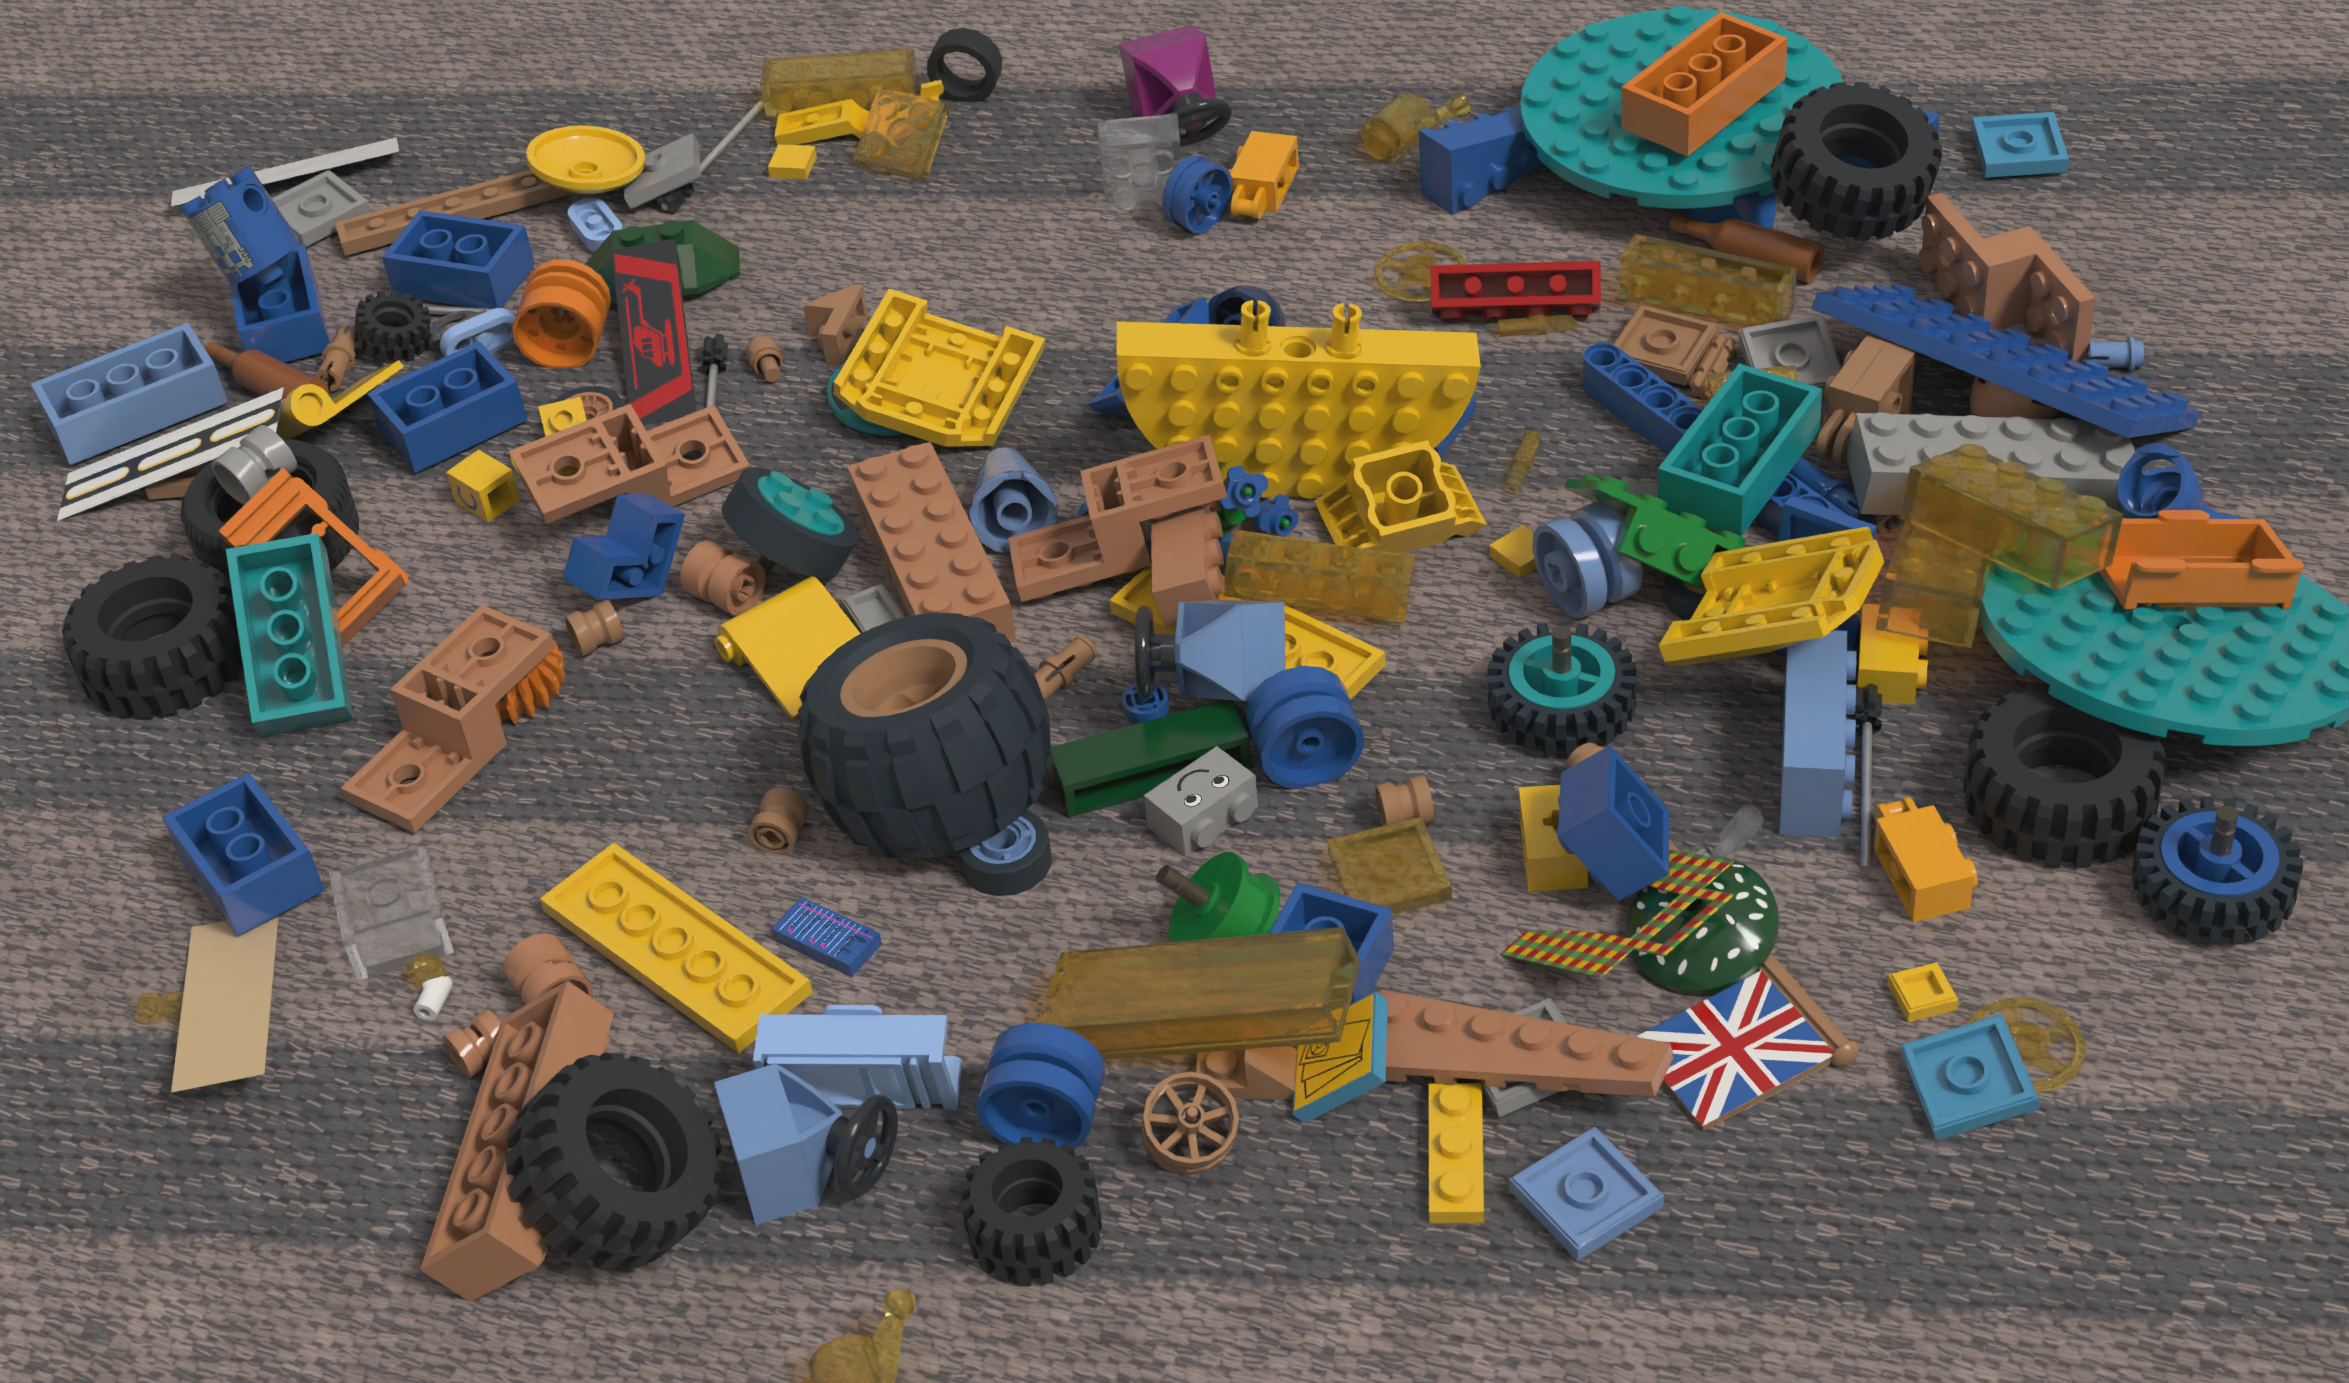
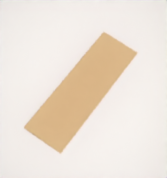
M279 915L238 937L226 921L192 927L171 1093L265 1074Z

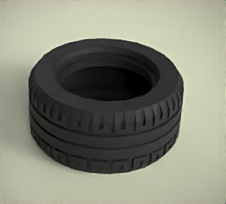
M282 439L288 445L297 461V469L290 475L293 478L302 479L327 502L328 510L358 535L359 515L341 464L331 454L310 443ZM209 463L196 475L188 487L181 504V520L196 559L218 569L225 575L226 580L230 582L226 549L231 547L224 541L219 530L243 505L232 498L221 486L213 473L211 463ZM305 507L272 541L309 535L312 533V527L315 524H321L322 521ZM328 527L326 534L321 537V540L327 549L331 572L344 560L352 548Z

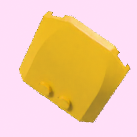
M888 289L835 379L833 394L865 421L945 447L993 446L1044 351L1045 338L1008 326L1003 330V337L928 314L927 300Z
M1869 527L1714 553L1701 574L1707 592L1691 619L1673 621L1658 645L1664 662L1679 667L1768 653L1804 640L1825 637L1860 610L1884 564L1880 547L1876 539H1873Z

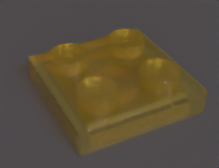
M878 87L854 160L862 165L926 179L929 175L951 107L942 101Z
M1422 817L1327 840L1328 855L1344 895L1347 897L1391 908L1392 914L1452 900L1451 884Z

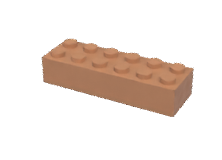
M931 442L909 446L900 451L868 458L862 462L848 465L847 469L854 504L906 617L926 613H958L969 617H979L995 624L997 633L1005 634L1010 643L1015 642L1016 636L1010 601Z
M568 980L502 1019L420 1268L422 1272L469 1302L491 1291L499 1290L506 1283L525 1273L533 1272L543 1262L547 1253L546 1242L542 1239L545 1234L537 1225L531 1228L522 1215L526 1210L522 1201L515 1202L510 1189V1183L514 1180V1175L507 1174L505 1154L510 1150L507 1146L510 1127L517 1122L516 1116L523 1106L566 1065H572L578 1058L587 1055L600 1056L609 1045L610 1037L608 1033L614 1013Z

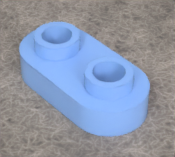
M582 199L572 204L568 209L572 230L591 252H595L612 231L623 229L619 219L606 203L600 199Z
M495 308L456 324L443 334L440 340V350L446 357L480 341L492 354L513 345L515 342L512 327L515 316L507 309Z

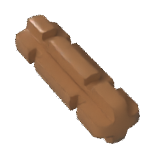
M1719 334L1714 337L1710 348L1706 351L1696 369L1697 372L1693 374L1689 381L1691 387L1689 393L1692 397L1699 396L1701 399H1708L1712 395L1715 386L1720 381L1729 364L1728 362L1736 352L1734 348L1736 341L1732 336L1726 338L1724 335Z

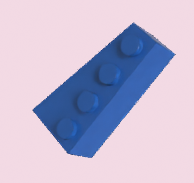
M1521 104L1502 108L1500 114L1493 116L1488 113L1475 115L1474 121L1461 124L1457 120L1445 123L1444 128L1434 131L1431 128L1419 130L1421 195L1452 215L1475 205L1479 200L1498 190L1504 189L1508 184L1528 173L1535 172L1544 165L1538 158L1537 149L1532 145L1531 141H1526L1521 125Z

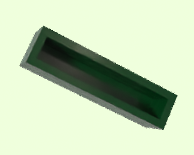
M1233 700L1217 702L1052 746L1050 756L1053 780L1068 818L1144 798V795L1216 746L1245 768H1252L1249 736Z

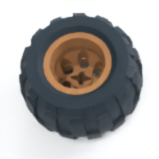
M926 613L895 619L873 627L855 636L828 656L806 681L799 696L802 702V706L798 710L800 727L797 728L800 757L816 800L842 833H846L855 845L866 846L871 854L885 858L921 859L956 853L975 846L998 834L1016 821L1035 802L1044 788L1042 780L1049 773L1051 736L1049 713L1038 681L1019 649L1011 645L1005 634L997 633L995 624L982 618L969 617L958 613Z

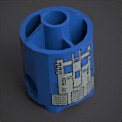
M247 166L229 178L232 184L229 185L224 178L204 191L206 193L204 201L201 196H198L179 209L230 285H235L245 279L258 281L261 286H264L289 270L288 263L291 252L301 242L252 168Z

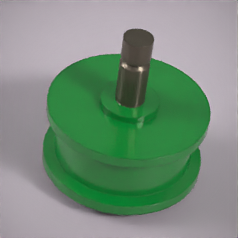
M1223 852L1212 857L1190 879L1183 874L1181 875L1179 871L1169 865H1164L1156 876V882L1179 896L1169 922L1168 934L1171 945L1185 954L1198 953L1201 955L1204 966L1213 973L1227 974L1245 964L1263 944L1277 917L1281 897L1277 881L1265 873H1250L1245 860L1233 852Z

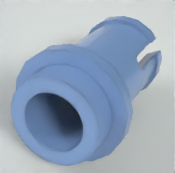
M2128 337L2127 341L2123 342L2090 341L2089 343L2090 353H2088L2087 360L2101 363L2108 368H2127L2128 372H2133L2134 368L2143 366L2144 345L2142 341H2135L2134 337Z

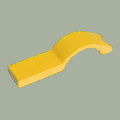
M941 80L921 84L920 96L915 104L903 113L893 115L873 114L861 108L853 99L782 113L778 115L774 137L777 144L799 145L847 134H854L858 138L870 142L900 141L913 135L941 110L942 105L939 95L944 92V86Z

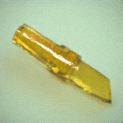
M1531 315L1528 318L1497 321L1499 337L1528 334L1531 336L1546 335V333L1568 331L1580 327L1577 321L1570 315Z
M1535 431L1525 432L1518 451L1514 453L1509 465L1510 471L1505 486L1514 496L1521 489L1527 474H1530L1534 464V456L1541 440L1540 435Z

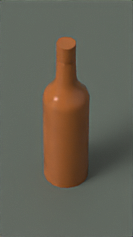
M1674 214L1670 221V230L1706 241L1712 246L1717 255L1724 259L1810 284L1823 263L1824 245L1822 243L1736 218H1729L1719 223H1707Z
M209 342L205 346V350L211 359L231 369L234 380L242 388L258 396H263L284 387L283 400L292 390L304 384L317 385L323 388L329 395L328 387L322 380L261 351L250 349L237 353L215 342Z

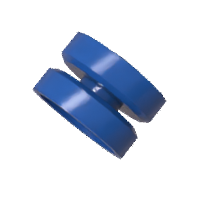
M1299 666L1282 670L1265 679L1252 692L1246 705V723L1251 738L1256 744L1257 755L1262 769L1271 781L1286 788L1300 789L1338 779L1358 761L1364 748L1363 731L1357 715L1352 710V702L1345 685L1336 674L1322 667Z
M1031 1022L1011 1026L999 1034L992 1047L986 1068L987 1074L981 1085L976 1103L978 1119L989 1134L1001 1142L1009 1140L1011 1145L1021 1143L1020 1138L1032 1137L1033 1142H1041L1043 1137L1055 1140L1057 1147L1064 1143L1074 1149L1082 1145L1091 1131L1096 1111L1095 1102L1100 1094L1105 1075L1103 1057L1091 1042L1074 1031L1054 1024Z

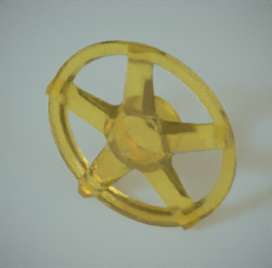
M1428 241L1411 242L1389 250L1380 258L1375 268V279L1379 287L1388 296L1408 301H1430V265H1437V260L1434 258L1435 249L1454 256L1459 262L1458 265L1467 263L1458 251L1447 245ZM1423 248L1421 254L1412 255L1405 262L1392 258L1395 254L1405 250ZM1386 266L1403 273L1404 276L1390 285L1383 277L1382 268ZM1414 284H1420L1427 292L1414 293L1403 290Z
M2019 997L2001 999L1982 1007L1968 1021L1967 1024L1980 1021L1988 1013L2002 1008L2005 1022L2024 1066L2026 1067L2030 1063L2036 1064L2055 1075V1077L2046 1080L2031 1081L2036 1093L2054 1090L2066 1083H2070L2075 1079L2084 1063L2086 1045L2081 1030L2069 1015L2047 1002ZM2018 1006H2029L2047 1011L2062 1021L2054 1026L2043 1029L2034 1022L2024 1021ZM2072 1033L2076 1042V1054L2068 1067L2047 1051V1047Z

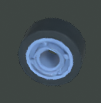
M1028 809L1016 821L998 834L975 846L957 852L961 873L968 885L981 893L994 896L1016 895L1032 889L1046 877L1052 865L1048 829L1042 819Z

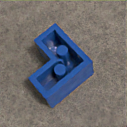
M617 494L606 536L573 538L563 579L598 600L662 595L685 514L651 494Z

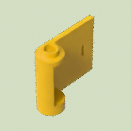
M398 360L360 379L333 399L330 398L323 388L317 385L304 384L297 387L281 401L276 434L282 439H291L324 423L367 392L378 388L377 385L404 366Z
M812 576L717 627L718 637L714 641L718 652L726 662L733 660L738 666L748 662L786 714L793 720L799 717L798 710L802 706L799 696L806 681L828 656L837 648L859 635L860 632L822 583Z

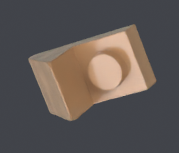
M854 284L811 301L804 306L808 333L810 336L818 337V345L824 351L826 365L841 366L844 363L868 317L863 285Z
M1247 1022L1245 1047H1198L1196 1073L1209 1075L1225 1085L1234 1099H1293L1297 1050L1257 1025ZM1204 1094L1203 1099H1212L1206 1094Z

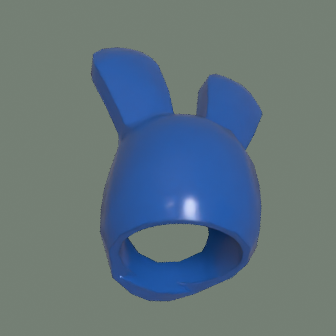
M2161 443L2148 444L2138 448L2121 470L2115 488L2117 506L2127 519H2158V514L2161 510H2201L2210 515L2209 519H2239V516L2221 514L2208 507L2204 502V494L2198 477L2188 459L2172 447ZM2164 459L2176 465L2175 467L2158 468L2149 471L2141 470L2150 461Z

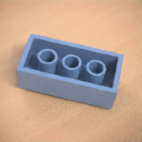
M189 323L31 383L46 423L70 465L228 403L216 367Z
M1833 630L1823 638L1804 640L1787 647L1779 834L1840 837L1841 819L1851 820L1852 790H1844V785H1854L1855 755L1845 753L1846 749H1854L1856 720L1846 719V715H1855L1856 685L1846 684L1847 680H1855L1856 651H1847V631Z

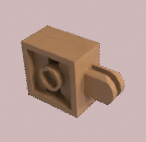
M1866 336L1855 351L1850 350L1848 352L1842 369L1836 376H1830L1824 388L1823 400L1828 403L1827 413L1823 419L1816 443V456L1818 458L1829 460L1832 456L1834 463L1839 465L1845 464L1847 461L1846 451L1856 413L1884 412L1911 415L1916 351Z

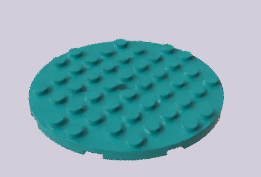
M1675 6L1668 10L1640 12L1600 23H1592L1587 25L1585 29L1559 41L1557 45L1541 57L1526 78L1520 101L1521 125L1526 141H1531L1532 145L1537 149L1539 160L1552 172L1583 190L1605 198H1610L1613 193L1637 198V205L1681 209L1734 204V197L1757 191L1762 197L1778 191L1775 190L1771 180V162L1787 112L1792 109L1793 104L1799 98L1809 95V92L1822 86L1829 89L1833 83L1844 81L1833 62L1819 48L1809 42L1804 36L1779 26L1775 21L1761 20L1724 11ZM1719 12L1788 38L1785 80L1688 157L1621 128V87Z
M2099 520L2094 525L2054 529L2017 541L1995 557L1983 577L1979 593L1981 607L1979 620L1993 648L2020 675L2034 674L2039 679L2050 685L2048 694L2102 720L2165 738L2168 729L2198 734L2203 744L2226 746H2263L2305 740L2309 738L2312 729L2325 725L2335 729L2349 720V606L2302 574L2299 576L2290 609H2282L2279 603H2277V607H2159L2157 603H2152L2151 607H2147L2144 603H2137L2136 609H2124L2091 560L2101 522Z

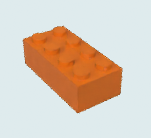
M1719 12L1621 87V128L1688 157L1785 80L1788 38Z

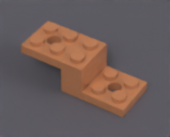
M1943 193L1928 196L1926 199L1925 215L1921 221L1923 243L1922 249L1918 254L1919 264L1925 274L1930 273L1938 282L1942 294L1947 298L1950 297L1956 303L1961 315L1966 317L1967 313H1973L1986 317L1992 321L1990 327L1994 329L2027 321L2029 328L2033 332H2038L2048 344L2069 351L2067 358L2082 363L2083 359H2087L2096 298L2032 227L2027 226L1983 239Z
M628 404L509 451L511 462L545 524L616 497L617 494H651L674 507L736 482L742 471L750 468V464L715 405L646 431L632 405ZM695 450L704 453L697 460L683 458V455L689 451ZM567 466L579 469L576 474L568 477L557 474L560 469Z
M1205 435L1081 470L1089 515L1008 538L1016 587L1021 602L1034 598H1046L1059 591L1077 586H1089L1098 580L1120 574H1132L1141 568L1152 566L1142 521L1161 519L1177 511L1195 506H1208L1217 500L1227 498L1211 435Z
M484 605L476 609L390 689L403 730L340 788L345 801L410 832L416 833L507 745L495 704L555 648L552 634ZM418 777L415 781L411 783L400 784L405 779H413Z

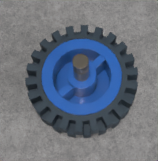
M2213 796L2202 797L2200 808L2197 809L2191 798L2180 800L2178 811L2171 804L2161 808L2160 817L2153 814L2147 820L2146 828L2142 827L2138 837L2132 870L2133 890H2138L2137 900L2141 907L2149 905L2148 915L2155 922L2166 915L2164 928L2172 933H2175L2181 925L2187 926L2185 938L2196 942L2200 931L2209 932L2208 944L2220 945L2222 934L2227 933L2232 945L2244 944L2246 931L2254 941L2265 937L2266 928L2274 933L2281 928L2282 920H2288L2292 914L2303 870V858L2299 857L2301 848L2298 841L2290 842L2292 832L2286 826L2276 829V817L2267 813L2262 819L2257 820V806L2247 803L2243 813L2238 812L2235 809L2236 799L2225 798L2224 805L2215 808Z

